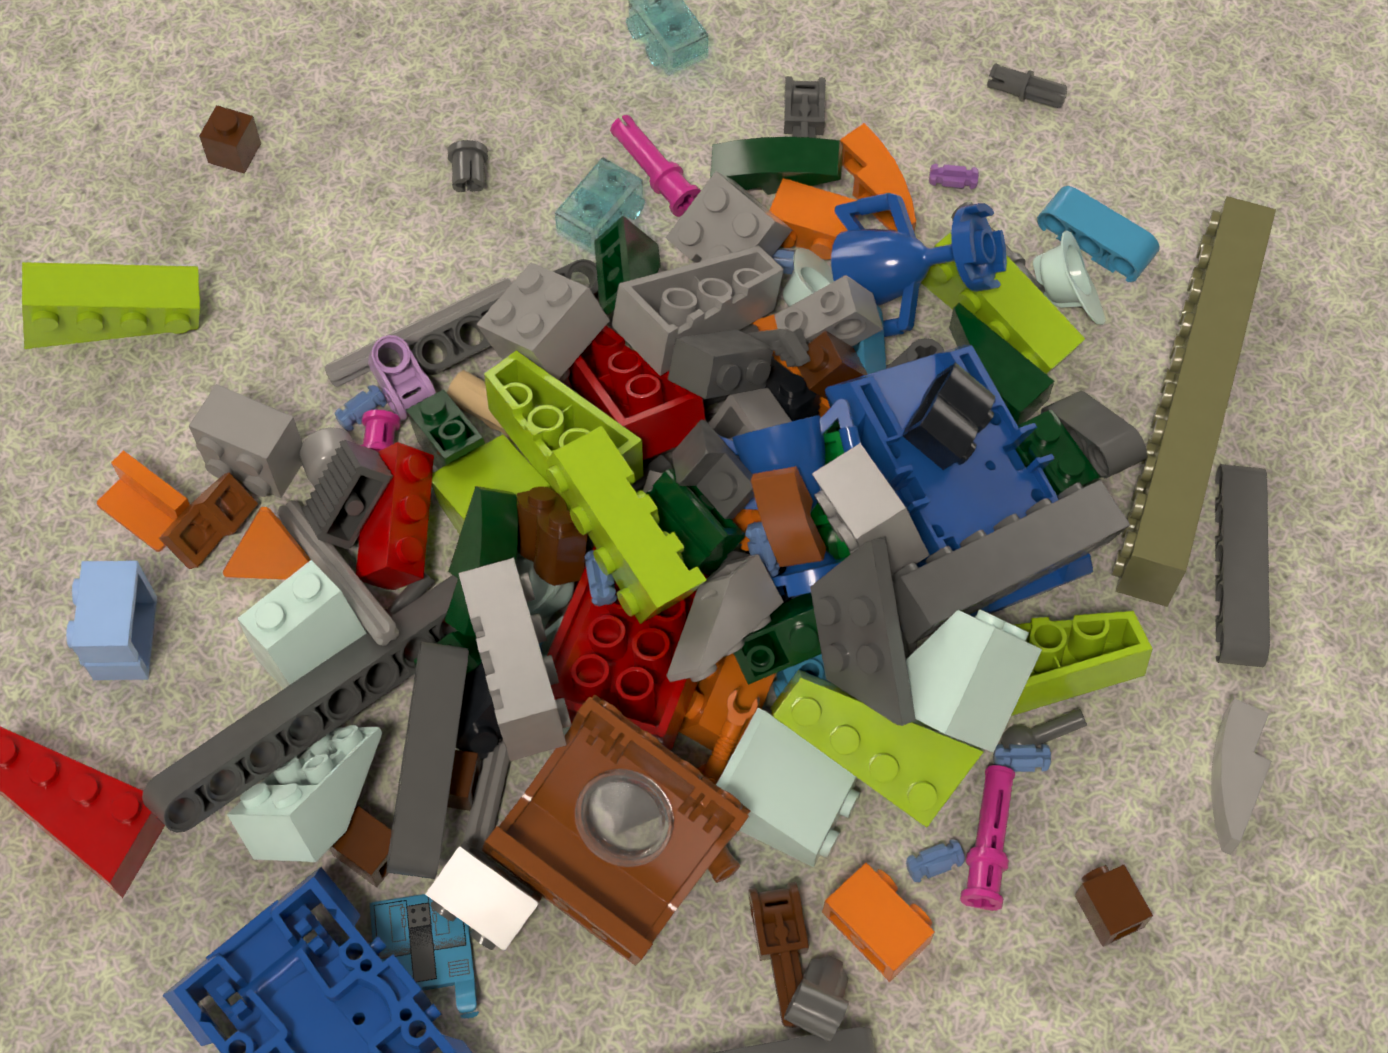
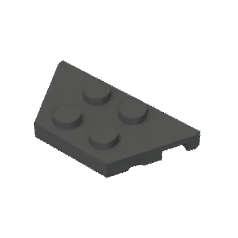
M885 537L877 538L864 543L814 583L810 589L826 679L891 722L903 726L916 721L886 540Z

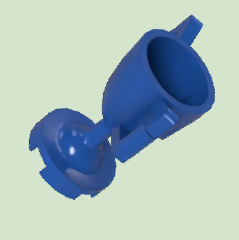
M885 193L861 198L857 201L840 204L835 207V214L848 231L839 233L833 243L831 253L833 280L836 281L847 275L872 292L875 303L878 306L902 296L899 318L883 320L884 337L902 335L904 332L913 329L920 283L926 277L932 265L955 261L962 281L974 292L995 289L1001 285L994 278L997 272L1006 271L1005 239L1002 230H991L986 217L992 216L994 211L985 203L960 207L953 218L951 230L952 244L934 248H927L916 238L903 198L899 195ZM891 210L898 231L865 229L855 215H867Z
M846 399L837 400L822 417L820 415L748 432L732 437L733 440L718 435L752 474L796 466L813 500L810 514L818 503L814 494L821 491L812 473L825 466L824 434L839 420L841 428L839 434L844 453L861 443L857 425L854 426L850 406ZM755 497L743 509L758 510ZM825 551L823 561L786 566L785 572L779 573L771 579L780 596L785 595L784 585L786 586L788 597L810 593V587L846 558L835 559L828 551Z

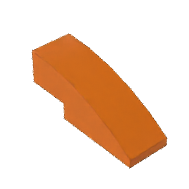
M863 123L840 139L843 144L842 166L855 177L852 195L857 200L885 193L901 196L915 232V211L906 181L895 159L885 145ZM891 210L872 213L888 230L898 231Z

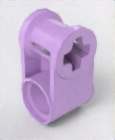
M387 335L375 342L368 358L370 370L379 383L389 407L393 413L400 417L402 422L407 419L406 409L436 394V391L428 376L420 368L408 344L402 338ZM384 348L395 350L399 354L400 364L393 368L384 366L379 361L378 351ZM417 391V393L411 395L410 397H408V398H406V399H403V397H405V396H407V395H409V394H411V393Z

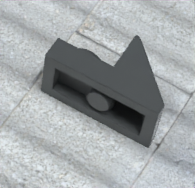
M700 420L672 452L676 482L680 486H697L724 519H734L754 497L751 483L753 474L705 420Z

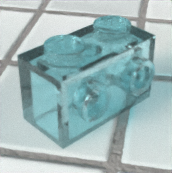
M628 0L629 17L626 18L627 28L633 39H641L645 44L646 54L654 67L660 65L667 76H670L708 58V33L683 0Z
M602 157L555 211L557 234L595 256L594 241L621 216L635 220L640 215L645 204V199L643 198V179Z

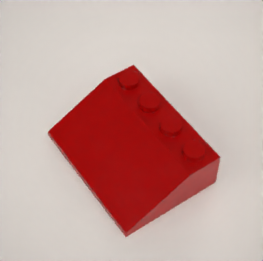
M585 567L547 656L552 655L559 683L551 685L554 699L564 698L571 724L578 710L588 697L592 698L594 695H597L603 701L617 708L622 715L642 730L657 738L670 751L672 750L698 681L692 682L690 678L670 682L667 678V673L697 589L686 599L640 624L635 615L630 617L624 611L618 597L611 605L596 606L592 603L587 569ZM703 574L706 579L710 576L707 574ZM614 580V585L616 589L615 595L617 596V592L620 591V588Z

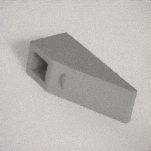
M758 554L725 562L697 589L667 673V678L670 682L690 678L692 682H697L707 678L717 670L715 663L722 657L733 654L744 646L743 638L763 628L771 621L769 615L783 603V600Z

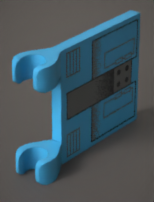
M425 894L369 903L372 940L379 936L387 946L378 954L379 958L384 962L394 954L423 991L455 986L457 1010L459 1013H466L460 1015L461 1018L476 1017L479 1011L473 1012L477 1008L476 1001L478 1000L469 925L459 918L452 922L442 917L430 906L433 900Z

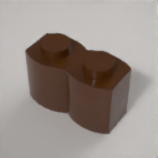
M534 487L530 491L517 493L518 553L534 562L533 567L536 574L550 585L557 586L579 581L584 571L587 533L582 535L571 519L570 511L567 510L564 499L548 487Z

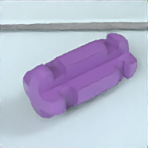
M933 164L930 167L929 183L933 186H936V183H940L944 187L964 188V186H970V189H974L978 184L979 171L976 167L966 170V166L944 164L943 167H938V164Z

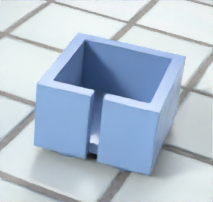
M82 561L80 578H75L72 584V600L76 606L75 619L70 620L67 625L66 637L68 647L74 650L81 666L86 668L93 680H148L157 596L138 561Z

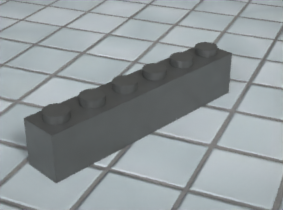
M1099 480L1084 488L1080 482L1060 493L1057 496L1058 501L1054 503L1049 498H1045L1030 507L1025 512L1027 516L1019 519L1016 513L997 523L993 527L994 532L986 535L983 529L964 539L959 544L961 548L952 551L950 546H946L928 557L926 565L918 568L915 563H911L894 573L892 581L894 583L893 588L900 629L910 645L933 634L957 610L970 615L1107 545L1131 524L1102 481Z

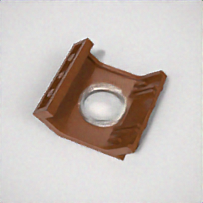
M594 695L592 698L588 697L578 710L571 727L564 736L566 745L555 748L522 797L502 823L496 826L485 840L482 851L616 953L636 966L646 955L656 937L721 850L743 826L751 810L741 804L732 794L722 790L702 775L692 764L682 760L662 745L653 735L642 730L622 715L613 705Z

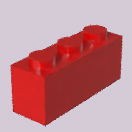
M400 442L378 451L379 456L383 458L382 461L385 462V465L388 466L387 469L391 471L390 473L394 477L360 532L356 575L362 582L386 590H397L424 579L434 455Z

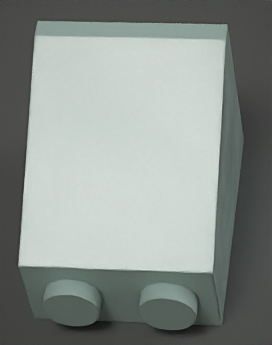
M312 560L237 618L257 661L283 689L366 634L341 590Z
M979 609L974 618L957 610L906 659L915 719L948 736L994 753L1042 649L1025 642L1029 632Z
M757 708L716 784L722 790L732 794L741 804L751 810L748 814V819L739 831L812 867L815 866L820 855L827 859L829 858L840 835L839 832L833 829L840 815L846 818L850 817L860 796V792L853 790L856 776L760 708Z

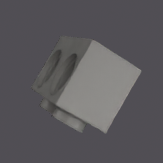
M847 275L774 315L778 329H789L793 332L801 328L807 345L825 330L850 346H854L883 330L873 293Z

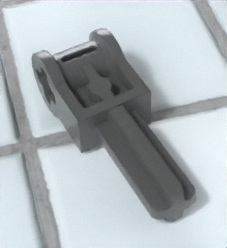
M786 76L784 134H792V137L816 138V135H823L825 124V78L819 77L818 81H795L792 76Z

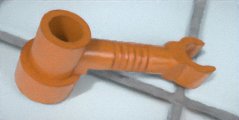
M739 687L730 694L727 700L729 712L721 734H719V738L713 748L714 750L711 752L712 755H710L707 764L697 768L702 775L714 784H717L731 756V752H733L734 744H736V740H738L747 719L755 714L760 705V698L757 696L751 709H739L735 703L740 690Z

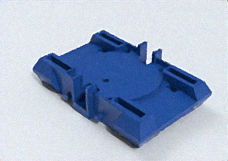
M972 345L956 347L828 386L825 389L830 408L839 399H846L848 401L854 426L857 425L861 445L906 507L929 553L928 557L946 546H950L952 551L961 548L959 544L979 530L983 529L986 535L994 532L993 527L1012 514L1016 513L1019 519L1027 516L1025 512L1045 498H1049L1052 503L1058 501L1057 495L1043 472V469L1055 459L1054 456L1050 454L1041 458L1038 457L1025 468L1015 449L1037 426L1035 423L1018 428ZM956 362L995 396V401L991 408L994 415L989 424L981 432L977 433L973 441L977 446L969 459L961 465L954 463L942 470L903 437V432L909 420L921 405L922 398L935 377ZM1087 554L980 610L992 614L1090 575L1093 572L1091 556ZM928 557L918 562L916 564L917 567L920 568L926 565V559ZM978 611L970 614V616L975 618Z
M319 867L279 901L276 900L209 954L205 961L163 994V997L201 1046L213 1043L220 1053H432L436 1048H439L442 1053H473L463 1040L443 1035L432 1022L442 1015L441 1012L430 1002L424 991L394 954L384 962L379 958L378 954L387 947L379 936L368 944L357 931L355 925L361 915L322 867ZM320 903H322L350 938L340 947L311 912ZM314 929L318 935L307 944L303 937ZM238 992L244 1001L239 999L235 1004L231 1005L227 999ZM208 994H210L238 1030L230 1038L226 1037L200 1003ZM365 1018L364 1022L358 1025L359 1020ZM426 1029L422 1037L416 1038L419 1031Z

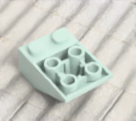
M351 725L345 728H336L265 777L259 784L252 786L240 796L241 801L227 816L254 860L317 862L347 831L382 735L380 727H357L356 725Z

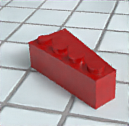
M606 325L569 367L571 371L568 377L570 384L581 397L642 439L643 460L677 447L700 420H705L702 397L669 381V371L660 376L637 351L631 350L625 345V339Z
M0 726V795L123 898L165 827L144 805L142 799L143 790Z

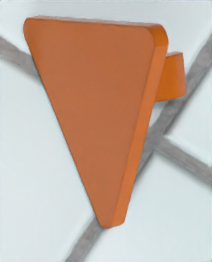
M261 507L224 567L223 575L232 578L286 580L311 559L272 510L268 507Z

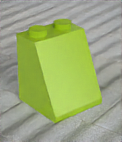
M504 434L433 472L431 485L439 505L459 535L475 486L510 491L516 495L520 492L530 491L534 487L551 488L550 484Z

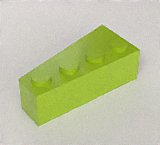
M951 232L934 247L952 244ZM1008 256L1006 271L995 274L994 280L997 279L1000 282V287L977 292L970 290L962 281L955 261L935 264L930 267L921 284L952 310L958 303L962 304L1047 375L1085 340L1083 335Z
M22 262L24 349L162 333L181 334L199 328L200 296L198 266Z
M517 350L484 373L489 411L531 465L550 484L552 490L554 488L546 474V469L549 468L547 461L552 452L600 426L604 428L634 472L635 482L643 476L642 439ZM564 493L559 494L564 499L567 510L573 509Z
M602 426L552 452L547 461L549 466L546 469L547 477L554 490L558 494L564 493L573 507L570 510V516L574 525L582 535L588 533L596 547V550L593 551L594 558L606 576L610 574L613 576L620 588V591L617 592L618 600L630 617L635 615L641 624L686 599L706 581L698 567L689 571L683 563L681 552L684 551V546L674 532L671 534L666 531L662 532L658 526V508L649 494L642 490L635 492L631 486L635 483L634 472Z
M1135 612L1074 615L1073 620L1050 621L1049 617L1031 618L1030 623L1012 624L1029 632L1025 642L1042 649L1011 716L1145 676L1153 648Z
M801 670L795 673L771 706L774 718L926 828L984 752L980 747L948 736L917 719L903 726L896 725L833 683Z

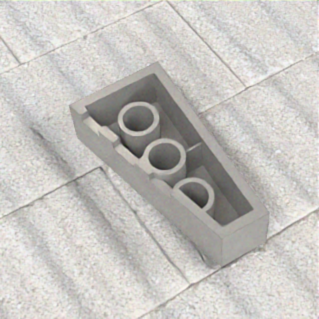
M760 246L619 283L612 326L661 376L670 370L676 338L732 329L741 330L774 311L784 269Z
M511 558L459 573L471 623L477 637L478 650L485 674L487 675L486 680L494 704L498 726L510 761L565 746L566 741L562 728L571 726L564 698L555 700L551 685L559 683L552 655L542 657L538 644L547 641L540 614L530 616L527 602L535 600L528 572L519 575L515 560Z

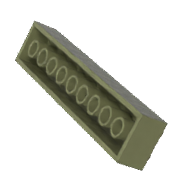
M1226 196L1221 211L1213 210L1206 232L1202 235L1197 250V266L1194 267L1187 288V291H1190L1188 300H1185L1178 322L1181 325L1179 334H1176L1169 358L1172 360L1161 385L1160 393H1163L1160 404H1157L1150 428H1153L1151 439H1148L1146 444L1147 457L1141 462L1144 466L1133 490L1131 500L1134 503L1131 512L1127 515V520L1131 525L1122 532L1121 537L1124 538L1121 550H1118L1111 575L1119 577L1115 592L1168 607L1187 570L1276 209Z

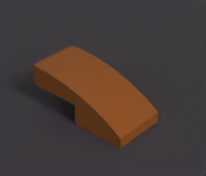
M797 467L753 474L751 483L758 512L779 566L786 567L823 561L826 546L810 515L813 500Z
M225 473L194 500L159 539L188 569L198 568L223 536L234 534L258 503L230 473Z

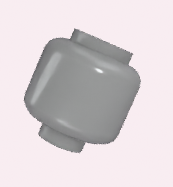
M328 427L315 431L303 441L300 448V461L308 480L313 486L320 484L318 478L324 476L322 471L328 469L327 464L332 462L331 456L336 455L335 449L341 447L339 442L347 440L355 443L348 432L340 428Z

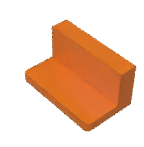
M123 450L111 462L119 480L97 500V506L153 550L160 552L166 545L159 537L190 503L185 496Z

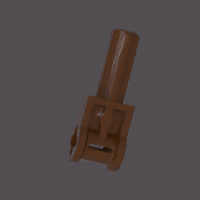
M791 882L788 883L787 888L758 892L756 888L748 889V899L759 960H771L781 1022L784 1027L796 1028L798 1026L785 1020L784 1015L803 978L799 954H806L809 949L797 883Z

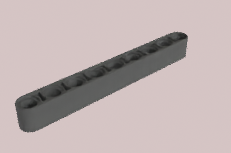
M454 575L450 576L392 615L391 618L399 630L396 640H391L386 646L378 645L367 632L154 776L143 790L142 799L144 805L170 831L179 833L192 829L414 675L416 670L414 659L418 657L421 641L437 643L449 633L457 631L444 620L458 578Z

